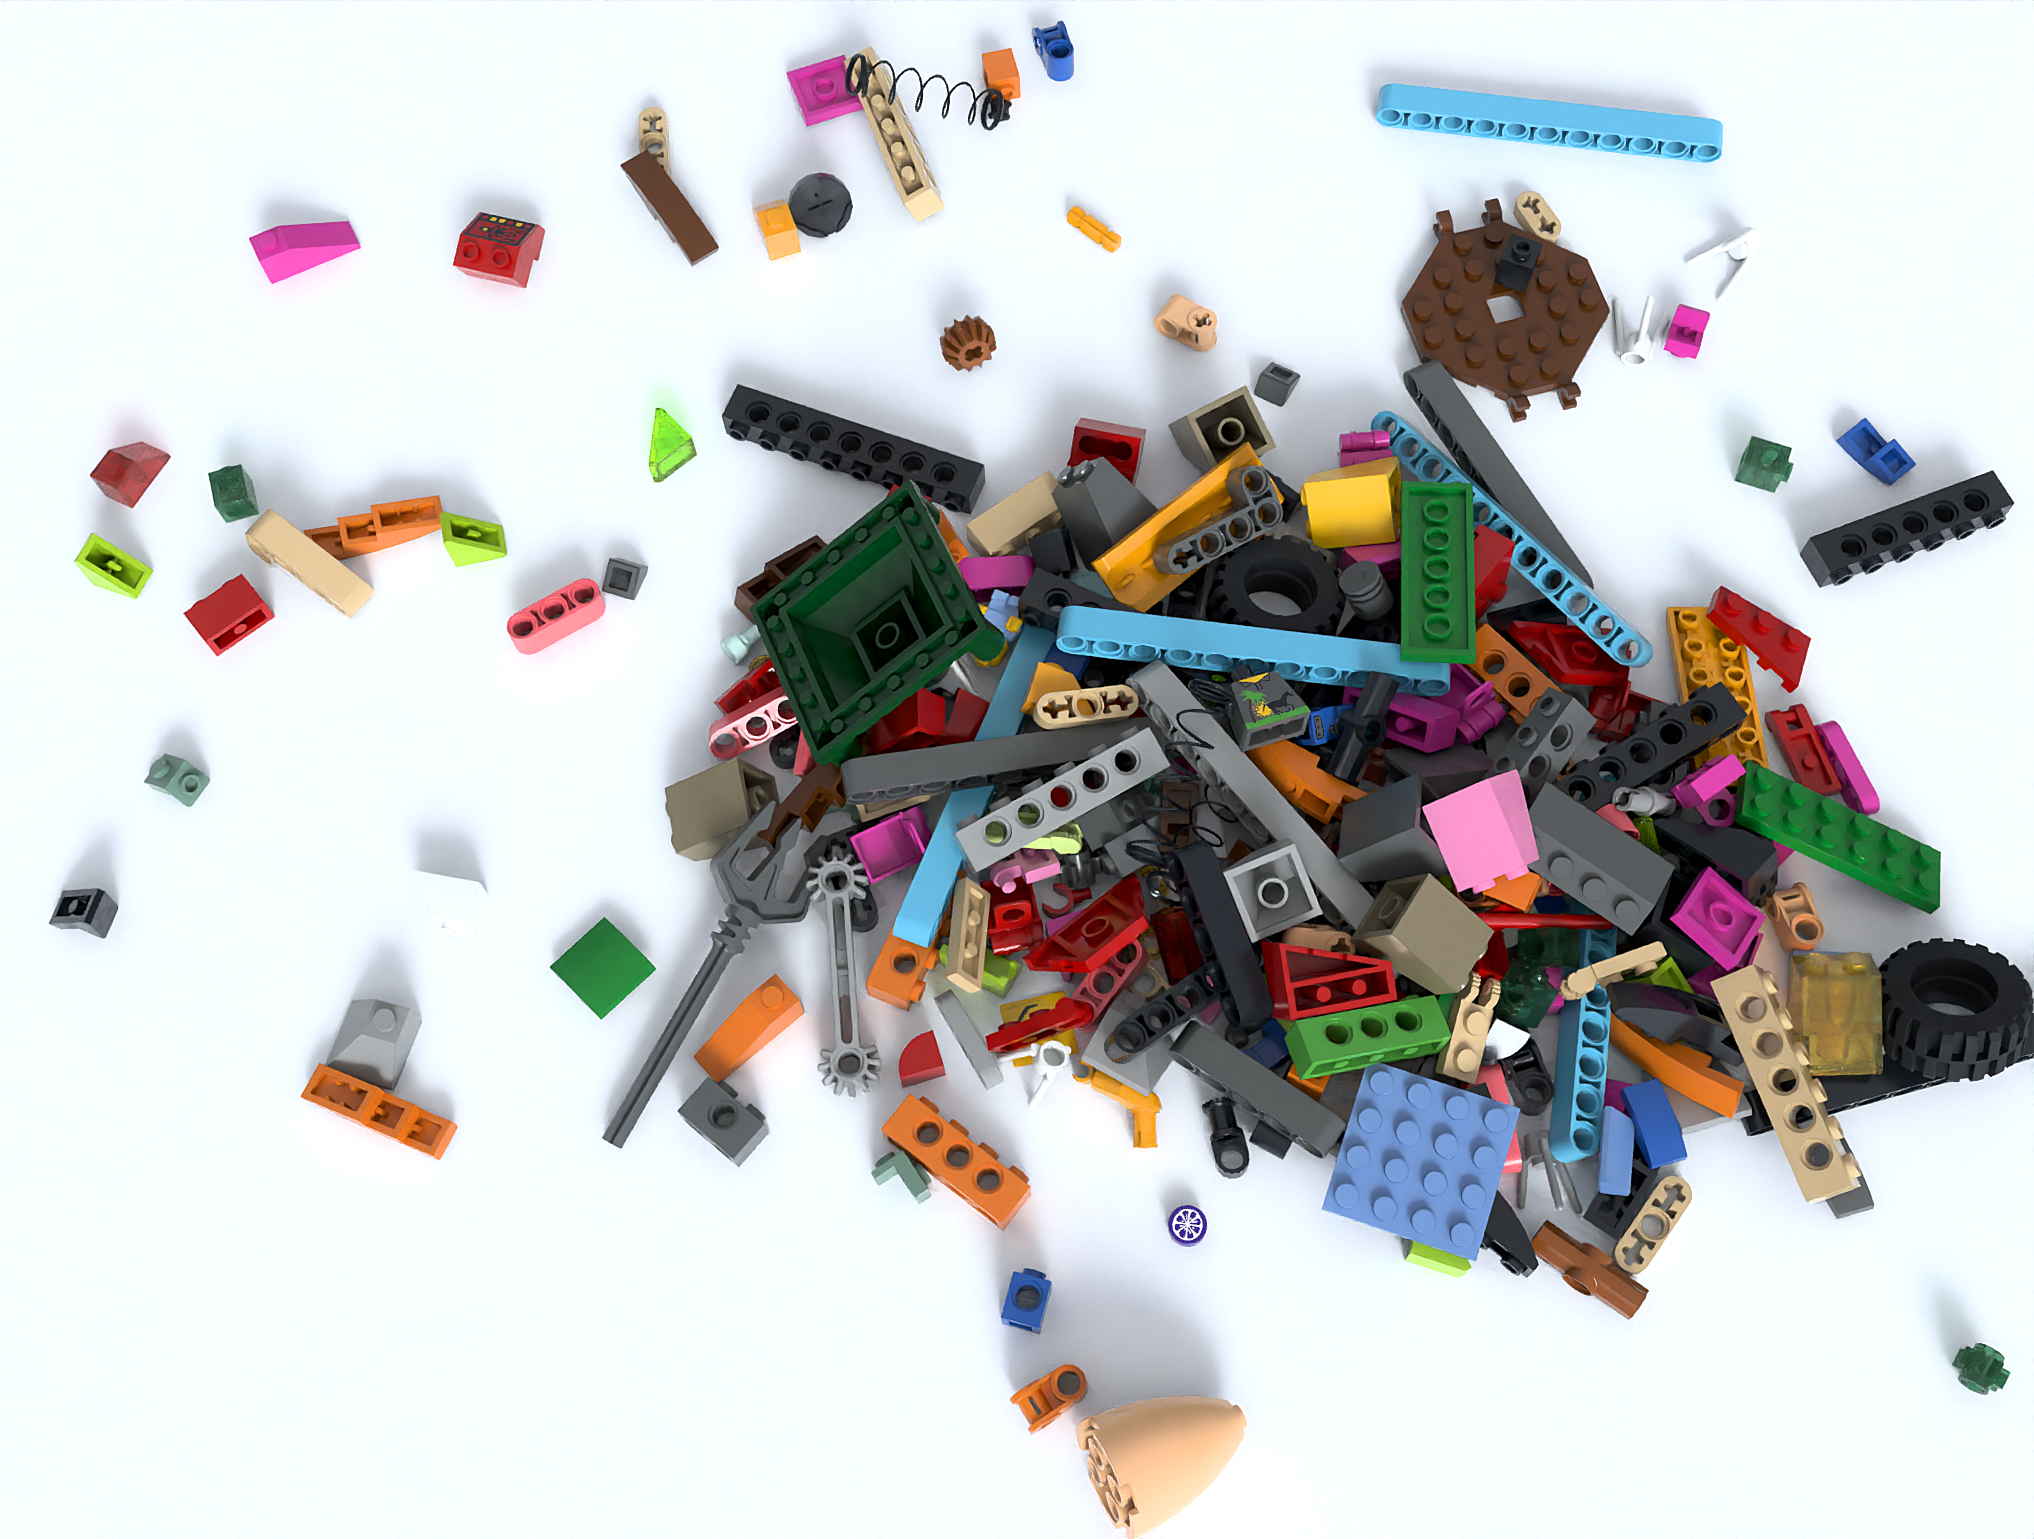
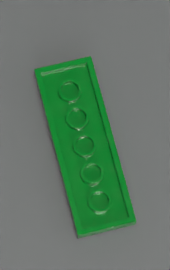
M1402 481L1400 490V661L1475 664L1473 483Z
M1749 760L1742 764L1747 772L1738 778L1734 822L1930 915L1940 907V851Z

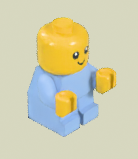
M995 589L988 607L978 603L984 617L1004 633L1005 644L1001 653L991 661L983 662L971 655L975 659L974 663L984 669L987 667H998L1002 663L1009 647L1020 637L1026 623L1018 617L1019 597L1010 596L1008 593Z

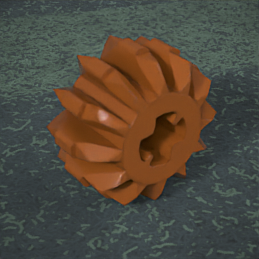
M966 314L962 321L954 319V325L952 327H944L945 335L939 338L945 361L957 371L964 368L970 372L977 365L982 368V362L984 360H991V352L997 349L994 331L979 315L972 319Z

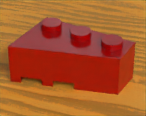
M1479 524L1474 530L1476 620H1479L1485 614L1487 608L1494 602L1499 603L1504 598L1508 589L1505 582L1516 543L1482 524Z
M1261 941L1268 990L1274 1006L1272 1014L1274 1018L1293 1021L1398 1000L1392 961Z

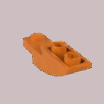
M1282 740L1244 752L1283 797L1326 825L1332 816L1342 820L1344 805L1369 795L1317 768L1316 766L1321 757L1288 740Z

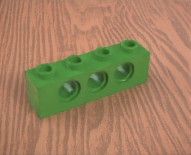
M1410 995L1399 1002L1389 1004L1383 1002L1368 1005L1362 1009H1348L1333 1012L1329 1015L1295 1020L1284 1039L1300 1080L1366 1068L1377 1063L1386 1064L1437 1054L1449 1041L1452 1034L1435 995L1421 998L1419 995ZM1327 1037L1333 1039L1336 1043L1331 1042Z

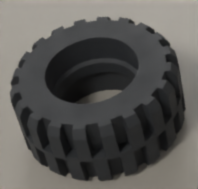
M1273 535L1262 536L1259 541H1256L1254 538L1241 545V547L1239 546L1227 552L1226 556L1221 558L1214 573L1207 598L1206 617L1209 622L1335 636L1346 604V597L1339 586V572L1332 562L1329 564L1326 562L1327 557L1319 550L1314 552L1310 549V544L1303 541L1299 544L1292 542V538L1282 536L1281 539H1273ZM1262 591L1279 593L1293 600L1300 607L1302 613L1289 616L1272 614L1258 607L1248 595Z
M1931 938L1928 943H1923L1920 940L1907 945V949L1901 947L1890 954V958L1884 960L1879 966L1874 982L1870 1026L1873 1029V1035L1877 1043L1881 1047L1884 1046V1051L1894 1061L1897 1059L1901 1060V1065L1912 1072L1916 1069L1923 1072L1924 1077L1934 1080L1937 1076L1947 1078V1082H1959L1960 1079L1966 1078L1970 1082L1984 1079L1986 1074L1992 1077L2003 1072L2005 1067L2012 1066L2019 1059L2020 1053L2024 1051L2034 1006L2033 991L2029 982L2024 979L2023 973L2015 964L2009 965V960L1999 952L1995 954L1989 952L1988 947L1976 943L1973 946L1965 944V940L1955 938L1953 942L1943 941V938ZM1946 1003L1957 1005L1975 1014H1946L1928 1007L1927 1004Z

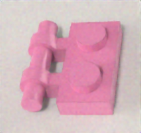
M1020 848L1004 857H1010L1011 860L1002 862L1001 859L986 867L991 870L990 877L997 887H1001L1004 893H1010L1015 890L1016 884L1013 879L1022 876L1026 884L1061 873L1060 862L1050 849Z

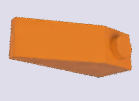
M775 973L745 998L694 1055V1058L716 1084L721 1080L724 1081L804 1014L800 1000Z

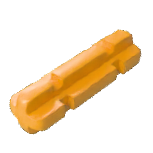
M1073 206L1067 213V222L1075 228L1080 227L1079 231L1096 243H1103L1102 247L1111 253H1114L1121 246L1122 238L1113 230L1109 232V227L1090 214L1086 216V211L1079 206Z

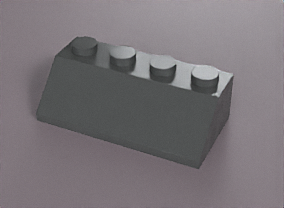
M1546 780L1527 806L1539 854V860L1528 864L1527 867L1632 936L1657 903L1675 865Z

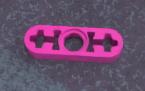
M1834 720L1815 725L1814 727L1842 786L1840 794L1847 807L1866 816L1878 813L1880 809L1878 795L1841 726Z

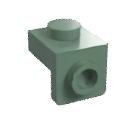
M166 753L152 764L149 775L144 780V783L152 789L171 795L188 807L195 803L210 782L208 776L185 759Z
M903 1150L897 1155L891 1152L876 1162V1169L871 1172V1175L878 1186L898 1174L918 1205L931 1197L927 1185L932 1180L920 1162L915 1166L912 1165Z

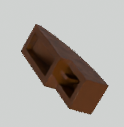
M815 535L765 563L763 573L737 587L734 605L755 624L749 607L827 546V544L818 535Z

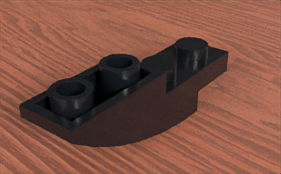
M1610 982L1605 987L1611 1003L1609 1005L1611 1012L1620 1021H1629L1638 1026L1648 1037H1657L1669 1045H1672L1681 1037L1688 1044L1692 1045L1695 1043L1704 1048L1714 1059H1723L1736 1068L1744 1062L1721 1007L1715 1003L1687 991L1650 983Z
M1497 1189L1480 1248L1484 1250L1490 1248L1501 1257L1500 1263L1508 1271L1517 1276L1522 1274L1527 1278L1539 1265L1533 1246L1515 1212Z

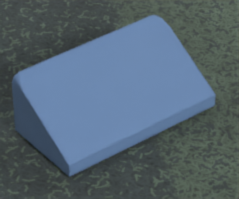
M1605 1106L1603 1108L1597 1177L1598 1190L1604 1194L1627 1196L1630 1194L1635 1125L1630 1117L1612 1106Z

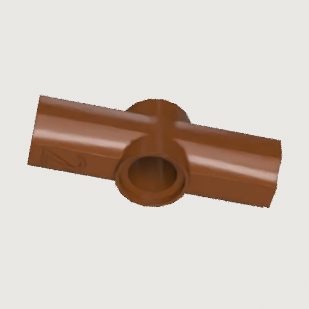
M1544 1221L1530 1241L1535 1255L1562 1273L1561 1277L1569 1286L1586 1296H1595L1627 1320L1634 1316L1646 1299L1649 1290L1613 1266L1612 1259L1606 1253L1589 1243L1581 1244L1550 1221Z

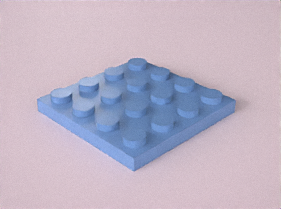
M1382 1063L1366 1067L1321 1210L1475 1262L1521 1108Z

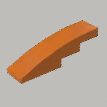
M437 495L370 505L372 513L338 517V525L304 530V534L337 560L380 551L441 529L440 514L443 511L440 497Z
M1611 1012L1609 1042L1621 1053L1653 1077L1658 1078L1659 1081L1684 1096L1730 1119L1733 1118L1738 1109L1744 1082L1711 1069V1056L1678 1043L1679 1039L1672 1045H1669L1657 1037L1650 1038L1638 1026L1629 1021H1620Z
M320 1063L300 1096L302 1099L437 1160H441L458 1128L450 1120L427 1112L411 1102L384 1092L377 1086Z

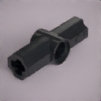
M1370 672L1355 707L1346 709L1339 718L1338 733L1341 737L1325 772L1347 783H1355L1370 748L1378 747L1386 737L1387 723L1384 718L1398 690L1399 682L1381 673Z

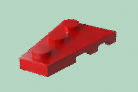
M1721 585L1712 595L1706 617L1737 646L1746 645L1759 657L1756 663L1765 671L1771 668L1784 680L1781 686L1788 693L1793 692L1799 686L1811 637Z

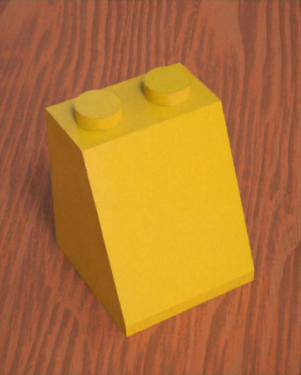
M1388 457L1311 474L1304 482V486H1301L1302 505L1307 506L1309 519L1306 520L1308 539H1312L1314 545L1324 549L1396 542L1400 535V490L1402 482L1399 457Z

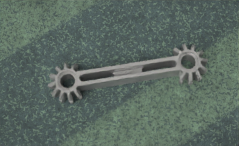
M834 851L831 855V862H827L823 856L818 858L821 869L810 867L808 873L814 879L806 881L807 890L814 891L810 896L811 902L815 904L826 900L836 1038V1049L834 1052L827 1049H822L820 1052L821 1057L830 1062L820 1063L817 1065V1068L821 1073H829L822 1079L825 1087L836 1082L833 1090L834 1095L840 1096L844 1088L848 1087L849 1098H855L856 1086L860 1085L862 1091L867 1094L870 1092V1088L865 1080L879 1081L880 1076L870 1069L882 1067L881 1059L871 1058L878 1051L875 1044L865 1049L861 1048L851 900L853 897L858 899L866 898V892L860 887L868 885L869 879L867 876L861 875L864 871L862 863L852 865L853 855L847 854L843 861H840L838 852ZM835 876H842L847 879V884L840 890H832L827 885L829 880ZM839 905L844 906L846 949L843 951L837 949L835 908ZM843 996L850 997L853 1040L848 1044L843 1041L841 998ZM847 1057H855L860 1061L859 1069L853 1074H844L840 1071V1064Z

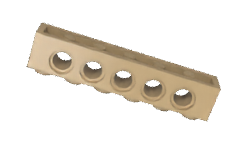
M871 46L859 52L866 58L868 72L877 62L881 61ZM852 57L844 61L846 68H848ZM860 57L855 63L851 77L855 88L861 72ZM881 63L877 65L869 76L866 97L862 99L861 91L858 93V97L901 200L919 223L946 206L897 91L893 104L889 105L888 103L893 82L885 64Z
M1752 964L1710 982L1806 1202L1817 1203L1861 1187L1857 1179L1858 1176H1861L1859 1165L1852 1153L1846 1154L1840 1139L1844 1138L1842 1127L1834 1115L1830 1117L1823 1103L1828 1100L1826 1092L1819 1079H1812L1806 1065L1811 1064V1059L1803 1043H1796L1790 1029L1795 1027L1794 1021L1785 1006L1780 1007L1774 993L1778 992L1779 989L1769 970L1764 972L1763 968ZM1760 999L1764 1005L1763 1013L1760 1017L1751 1019L1748 1014V1006L1752 1001ZM1770 1035H1776L1779 1038L1780 1047L1776 1053L1767 1055L1764 1051V1041ZM1791 1070L1795 1074L1796 1084L1792 1090L1784 1092L1780 1087V1077L1784 1072ZM1807 1107L1812 1112L1813 1120L1807 1128L1801 1129L1796 1123V1114L1801 1108ZM1823 1144L1829 1150V1160L1825 1165L1819 1167L1812 1159V1152L1817 1145Z

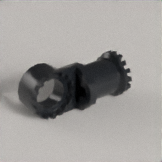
M1224 1096L1221 1097V1101H1219V1098H1215L1216 1102L1211 1099L1209 1100L1210 1102H1205L1201 1107L1203 1113L1208 1115L1212 1130L1210 1141L1215 1157V1167L1223 1177L1236 1179L1243 1176L1247 1171L1250 1155L1243 1129L1238 1127L1233 1107L1236 1103ZM1228 1150L1238 1151L1243 1157L1242 1165L1236 1169L1226 1168L1221 1161L1224 1152Z

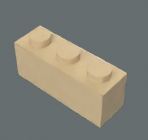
M1048 470L966 524L967 541L980 557L1015 556L1017 552L1026 546H1030L1029 538L1045 534L1055 527L1061 528L1065 525L1051 494L1058 485L1055 477Z

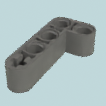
M1258 465L1232 469L1226 477V487L1234 507L1157 547L1153 554V563L1157 571L1166 575L1189 573L1278 526L1283 517V510L1267 471ZM1246 475L1249 476L1251 482L1249 489L1245 486ZM1260 507L1263 509L1264 513L1262 521L1258 517V510ZM1231 521L1235 524V534L1233 536L1229 530ZM1202 536H1204L1207 541V547L1205 551L1202 550L1200 545ZM1184 552L1186 554L1184 556H1179L1176 559H1174L1177 556V553Z

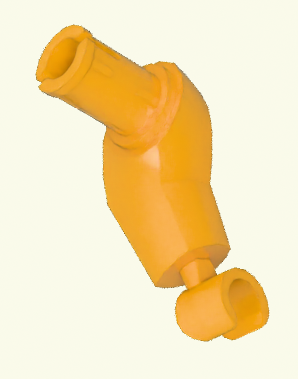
M1078 1061V1063L1089 1067V1074L1082 1079L1072 1074L1077 1082L1080 1084L1091 1083L1093 1090L1117 1101L1129 1110V1113L1133 1114V1148H1157L1156 1114L1160 1113V1109H1162L1159 1096L1152 1091L1146 1097L1098 1069L1096 1071L1093 1066L1084 1061Z

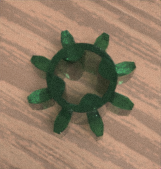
M1975 1343L1973 1348L1966 1346L1965 1350L1960 1348L1952 1366L1960 1369L1958 1381L1969 1390L1981 1395H1987L1990 1389L1994 1392L1998 1388L2003 1390L2011 1372L2003 1368L2005 1357L1996 1349L1982 1343Z

